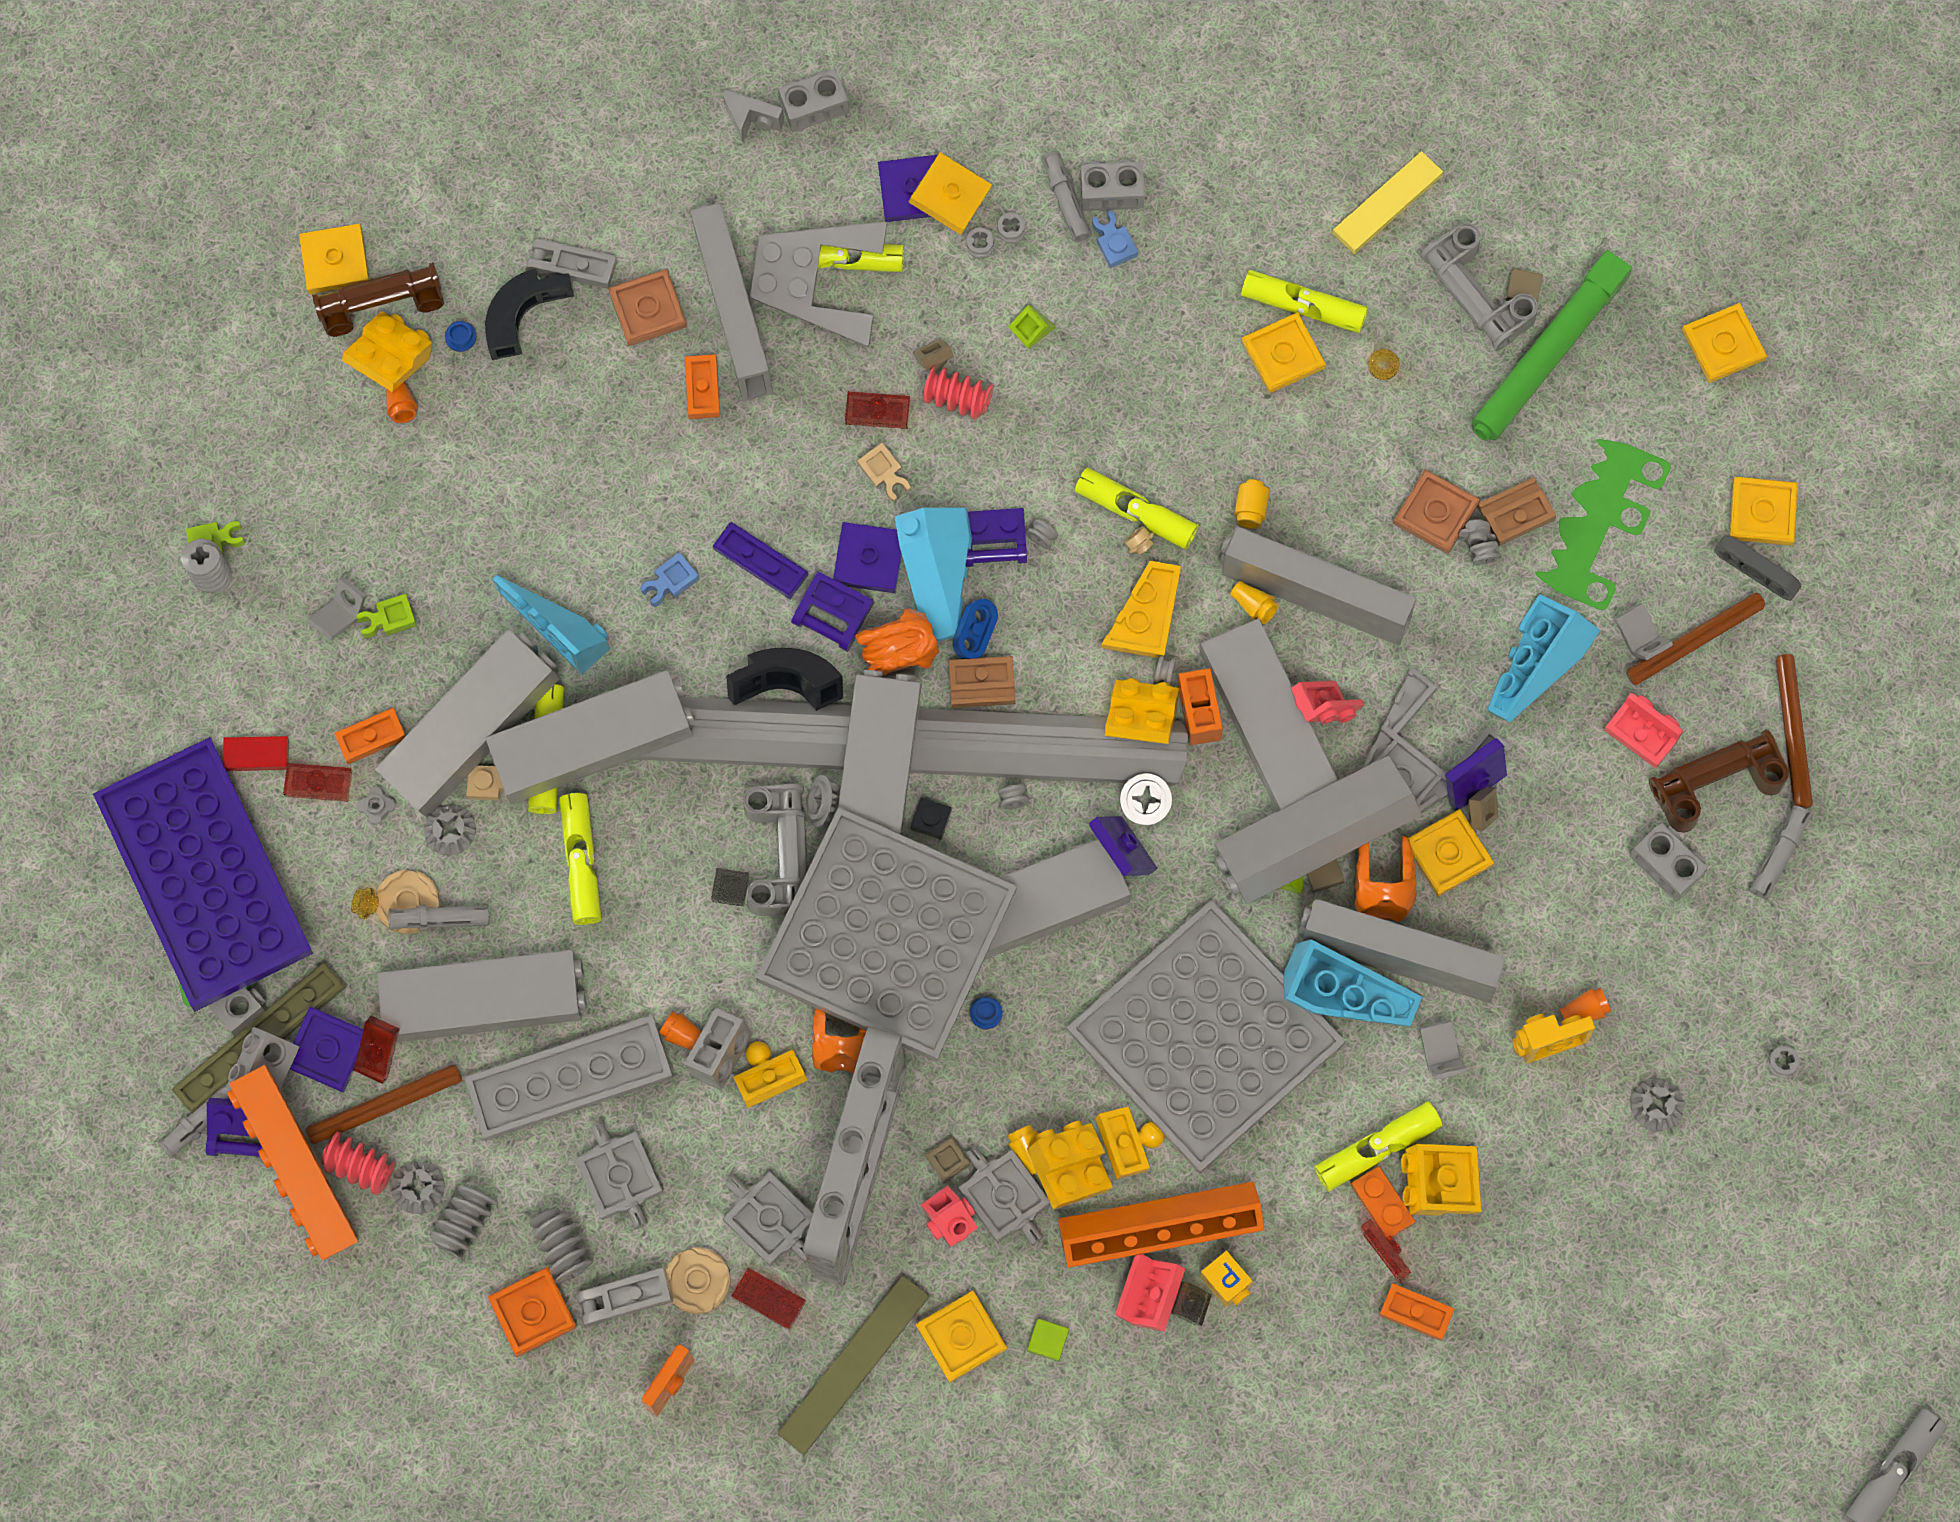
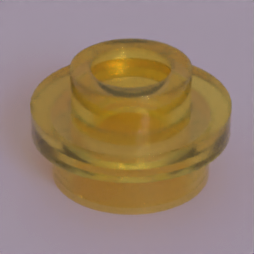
M1388 349L1377 350L1369 358L1368 369L1377 379H1391L1399 371V358ZM1380 362H1387L1390 367L1384 370L1380 369L1378 364Z
M370 887L365 889L358 888L354 893L351 911L357 914L360 919L366 920L370 914L373 915L376 912L379 899L378 896H375V890Z

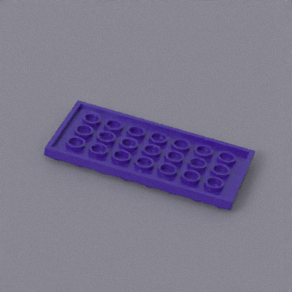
M210 737L93 793L194 1012L314 954Z

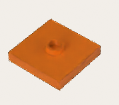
M548 1267L488 1296L491 1306L517 1358L577 1328Z
M681 1344L675 1347L641 1398L646 1409L657 1417L672 1395L675 1396L684 1383V1376L695 1361L690 1350Z

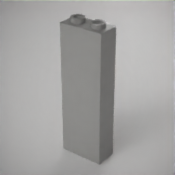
M721 203L700 205L695 210L690 211L693 227L742 400L744 402L773 394L768 365Z
M1238 526L1233 536L1229 534L1226 536L1221 549L1223 554L1220 559V563L1224 564V576L1236 581H1243L1251 587L1400 646L1412 618L1416 601L1415 597Z
M1259 618L1200 644V655L1207 669H1211L1213 682L1276 812L1337 782L1338 779L1310 722H1306L1303 713L1295 704V697L1291 690L1292 685Z
M508 629L375 768L391 786L425 817L428 818V815L432 814L490 753L485 738L514 727L560 679L553 671L557 665L544 653L538 657L531 651L535 645L522 632L516 636Z
M665 670L486 737L490 753L510 804L512 805L693 737L689 726L695 725L689 706L685 708L681 706L679 697L685 695L679 679H671L669 671Z
M864 670V675L856 674L838 807L902 835L922 684L915 682V676L896 674V679L883 678V672Z
M1388 755L1215 843L1220 854L1215 860L1223 876L1228 873L1230 874L1226 880L1233 894L1237 895L1240 893L1245 903L1248 904L1422 815L1413 793Z
M1099 840L1000 877V879L1016 885L1017 890L985 959L1130 903L1131 894L1123 875Z
M1318 899L1314 900L1312 908L1305 907L1298 933L1304 935L1303 941L1312 939L1352 961L1491 1003L1506 958Z
M573 950L377 973L382 1037L388 1044L582 1020L581 1011L587 1009L584 990L579 991L578 979L584 978L582 960L576 959Z

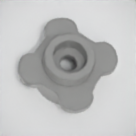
M1483 520L1468 521L1465 524V529L1459 531V536L1465 538L1466 543L1470 546L1496 540V535L1490 533V524Z
M373 787L366 798L358 800L356 808L359 812L366 814L371 824L377 825L388 816L389 812L394 811L395 802L392 799H387L380 787ZM378 803V808H373V804Z

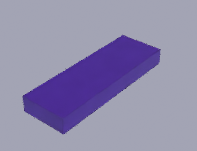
M732 522L728 524L712 546L713 550L790 600L809 575L808 571Z

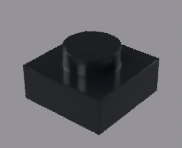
M921 798L911 830L942 840L952 807Z

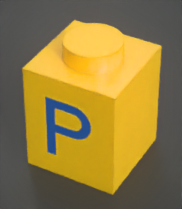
M1227 1250L1201 1271L1200 1278L1225 1307H1228L1232 1302L1235 1306H1238L1251 1295L1248 1289L1252 1286L1253 1281Z

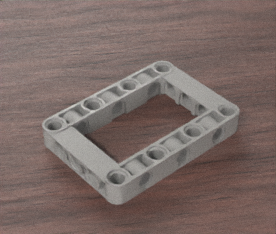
M870 1026L867 1028L804 1244L803 1253L806 1255L812 1278L844 1286L846 1283L906 1075L907 1065H905L901 1042L902 1035ZM864 1076L867 1079L866 1084L862 1081ZM885 1103V1105L887 1106L886 1110L881 1114L883 1105ZM850 1137L849 1143H848V1146H847V1149H846V1148L844 1147V1142H845V1140H846L847 1138ZM867 1166V1167L869 1168V1169H868V1172H867V1174L863 1177V1174H864V1171H865V1167ZM831 1202L829 1212L827 1214L825 1212V1207L828 1203ZM849 1229V1230H850V1235H849V1237L847 1238V1237H846V1233H847V1230Z

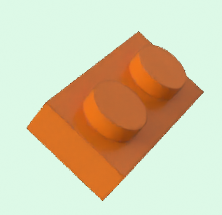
M716 354L686 356L685 369L689 419L720 417Z
M394 708L334 733L347 764L395 745L406 737Z
M1379 1166L1351 1183L1350 1186L1386 1241L1415 1224V1220Z
M1392 1283L1379 1316L1442 1342L1455 1308Z

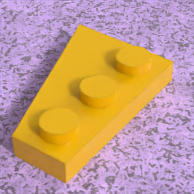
M1149 561L1132 590L1130 598L1117 616L1112 629L1103 640L1101 648L1159 658L1160 655L1165 657L1181 566Z

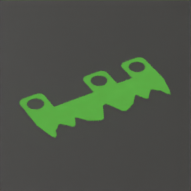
M1596 439L1598 445L1605 449L1604 453L1607 456L1606 461L1591 465L1592 470L1598 475L1599 479L1584 482L1571 493L1575 500L1585 509L1587 515L1584 517H1563L1559 519L1560 536L1567 549L1552 550L1551 553L1558 565L1556 569L1549 570V572L1538 571L1535 574L1557 592L1598 610H1605L1610 604L1616 586L1612 581L1589 572L1610 525L1632 535L1641 534L1650 516L1649 509L1623 497L1631 479L1654 489H1659L1664 485L1671 470V465L1668 461L1629 444ZM1656 462L1662 467L1663 473L1658 480L1650 481L1643 476L1642 468L1646 463ZM1627 508H1635L1641 513V522L1635 527H1628L1621 520V514ZM1599 582L1605 585L1608 591L1607 597L1600 602L1592 601L1587 595V588L1590 584Z

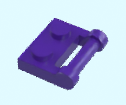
M1024 508L968 512L972 543L971 549H968L966 567H974L973 563L1018 561V564L1027 563ZM1010 542H1016L1017 548L977 551L972 549V545Z
M817 571L795 611L791 623L798 627L805 626L838 643L839 648L848 652L856 639L855 635L859 632L875 602L873 599ZM814 606L849 624L845 633L809 615L811 607Z
M210 1097L206 1103V1155L218 1156V1153L260 1157L258 1151L263 1149L261 1144L220 1140V1134L249 1136L242 1122L247 1117L241 1107L237 1110L234 1108L230 1099Z

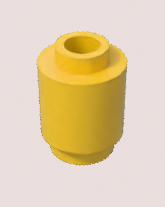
M1250 479L1246 483L1239 485L1234 516L1237 518V525L1248 529H1258L1261 527L1262 522L1266 520L1270 489L1264 486V482Z

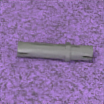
M1050 152L1041 158L1049 176L1050 190L1055 193L1073 242L1086 240L1092 233L1072 186L1074 183L1073 178L1067 173L1060 152Z
M1793 806L1782 830L1779 829L1777 831L1774 846L1768 854L1756 880L1749 889L1754 895L1765 900L1769 899L1790 855L1802 842L1800 837L1813 816L1808 810L1800 806Z
M418 905V908L410 909L389 908V929L418 928L419 931H426L427 928L488 926V906L426 908V905Z
M226 1084L211 1098L229 1099L227 1092L231 1089L226 1088ZM207 1101L186 1119L182 1117L179 1120L180 1124L161 1141L157 1142L170 1158H173L192 1139L197 1140L201 1137L199 1133L207 1127Z

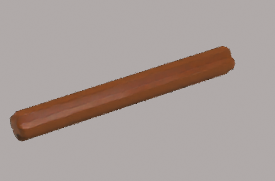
M1753 593L1673 641V646L1649 660L1643 659L1628 668L1626 672L1628 679L1633 685H1638L1763 610L1766 605L1764 599L1759 593Z
M1783 654L1777 657L1776 667L1794 806L1807 809L1812 806L1813 800L1795 660L1792 654Z
M450 1065L312 1124L306 1128L309 1141L312 1144H317L331 1138L337 1131L343 1133L460 1083L462 1077L456 1065Z

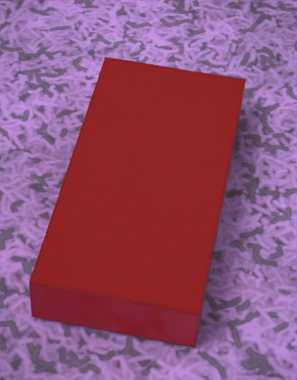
M288 736L223 738V765L226 771L288 770Z

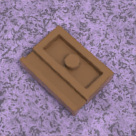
M1535 477L1478 503L1477 508L1484 516V521L1490 524V531L1496 535V541L1499 546L1556 519V514L1542 489L1537 485Z
M1013 656L949 660L952 708L1016 704Z

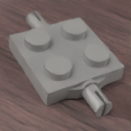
M604 1122L598 1123L602 1136L595 1124L591 1127V1130L598 1145L591 1152L575 1159L602 1220H605L618 1213L628 1212L634 1229L641 1228L636 1218L637 1215L644 1227L648 1222L640 1206L647 1200L662 1194L663 1191L638 1134L633 1132L622 1138L610 1139Z
M978 1147L972 1149L973 1153L970 1150L966 1156L976 1167L977 1171L970 1180L958 1187V1190L970 1203L975 1214L994 1240L998 1243L1011 1233L1022 1230L1032 1246L1037 1243V1240H1042L1043 1236L1032 1221L1037 1214L1049 1207L1051 1203L1014 1151L1010 1150L999 1159L987 1162Z
M771 1172L759 1183L749 1188L736 1175H733L731 1181L728 1180L725 1186L738 1199L734 1208L723 1218V1221L770 1267L784 1253L791 1249L806 1263L807 1258L802 1251L805 1243L801 1239L809 1228L813 1213Z

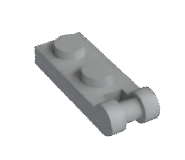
M542 239L534 240L531 248L533 256L528 259L525 268L527 271L536 269L538 275L569 273L570 280L607 289L610 288L617 264L616 256ZM553 255L551 262L544 261L545 256Z
M664 1268L583 1290L576 1294L578 1303L582 1304L584 1315H582L584 1327L597 1325L607 1320L674 1302L667 1272ZM602 1298L604 1309L597 1310L595 1301Z

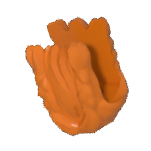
M910 607L904 609L899 620L883 624L880 627H874L873 629L863 630L855 635L857 643L866 646L862 649V658L871 665L867 670L883 672V677L892 671L914 665L927 670L932 667L933 660L939 653L937 639L933 634L932 625L928 621L926 614Z
M1402 836L1400 882L1389 884L1370 881L1369 843L1357 848L1359 857L1356 864V882L1354 885L1356 890V900L1354 902L1356 911L1380 919H1390L1395 922L1404 920L1412 909L1417 895L1414 855L1407 836Z
M815 1008L813 1015L814 1023L812 1025L813 1052L811 1054L815 1069L830 1073L836 1070L849 1071L854 1074L866 1030L859 1028V1034L851 1037L829 1036L826 1034V1013Z

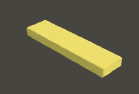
M1421 151L1333 229V235L1353 254L1357 253L1443 176V171Z

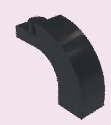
M532 269L515 276L500 288L490 303L485 320L486 340L492 360L523 354L519 339V325L523 316L538 304L573 297L574 293L569 273H553L547 275L544 279H539L536 269Z
M770 648L747 655L748 666L726 675L728 699L734 705L773 689L791 690L802 695L816 711L843 699V677L840 672L821 656L801 649Z

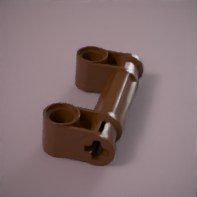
M434 262L429 263V267L410 272L406 269L401 272L339 287L338 291L321 296L318 294L312 295L318 319L322 322L326 334L331 337L348 334L354 329L350 313L413 297L417 310L422 313L438 310L444 305L441 285Z
M1766 729L1756 738L1746 742L1740 740L1692 762L1674 768V772L1661 778L1652 777L1649 779V786L1655 800L1663 810L1669 825L1677 832L1685 833L1694 829L1701 813L1700 803L1693 791L1748 769L1759 791L1765 795L1772 796L1782 791L1789 775V769L1778 750L1773 735ZM1773 772L1777 774L1780 780L1770 781L1765 777V773ZM1686 809L1692 814V817L1688 819L1682 818L1677 814V810Z

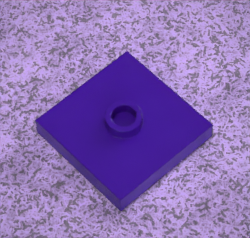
M938 155L878 162L885 222L931 217L910 204L909 200Z
M843 522L833 579L847 587L896 594L902 558L897 529Z
M1497 738L1491 740L1446 773L1449 804L1455 811L1468 805L1469 799L1485 787L1494 786L1507 776L1504 745Z
M1122 816L1096 817L1089 823V827L1123 876L1150 875L1158 869Z
M310 1006L293 1044L299 1046L290 1070L344 1093L371 1033Z

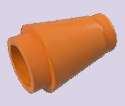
M403 382L394 392L386 389L387 415L395 423H406L416 417L418 405L406 383Z
M1591 988L1565 1005V1007L1560 1008L1564 1020L1580 1015L1581 1019L1591 1016L1592 1021L1605 1018L1604 1015L1611 1012V1009L1602 989L1598 988L1593 991Z
M672 1011L659 1034L665 1037V1041L691 1051L702 1031L682 1012L679 1015Z

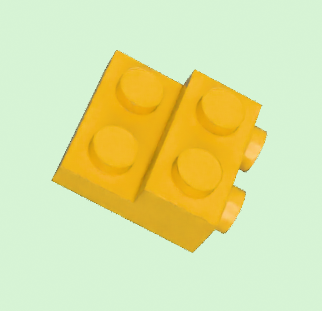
M381 311L363 327L362 336L343 352L342 361L389 391L394 392L428 361L432 341H430L429 336L423 330L418 329L414 331L406 326L399 315H388Z
M1134 678L1116 680L1105 724V736L1169 744L1178 711L1179 688L1172 687L1166 682L1154 685L1140 683Z
M1538 1014L1528 1018L1525 1021L1526 1025H1523L1522 1029L1515 1031L1516 1038L1512 1039V1043L1517 1056H1523L1526 1064L1588 1043L1595 1030V1026L1591 1016L1581 1019L1580 1015L1569 1017L1561 1022L1562 1026L1559 1027L1555 1015L1545 1018L1544 1014Z
M1080 1120L1074 1121L1062 1128L1064 1132L1055 1134L1053 1129L1046 1130L1035 1137L1037 1141L1027 1149L1053 1210L1106 1193L1113 1188L1100 1159L1105 1151L1092 1123L1082 1125Z
M1416 1144L1406 1149V1153L1401 1158V1170L1403 1173H1407L1408 1186L1403 1190V1202L1405 1206H1409L1410 1215L1440 1216L1445 1213L1478 1214L1482 1212L1477 1146Z

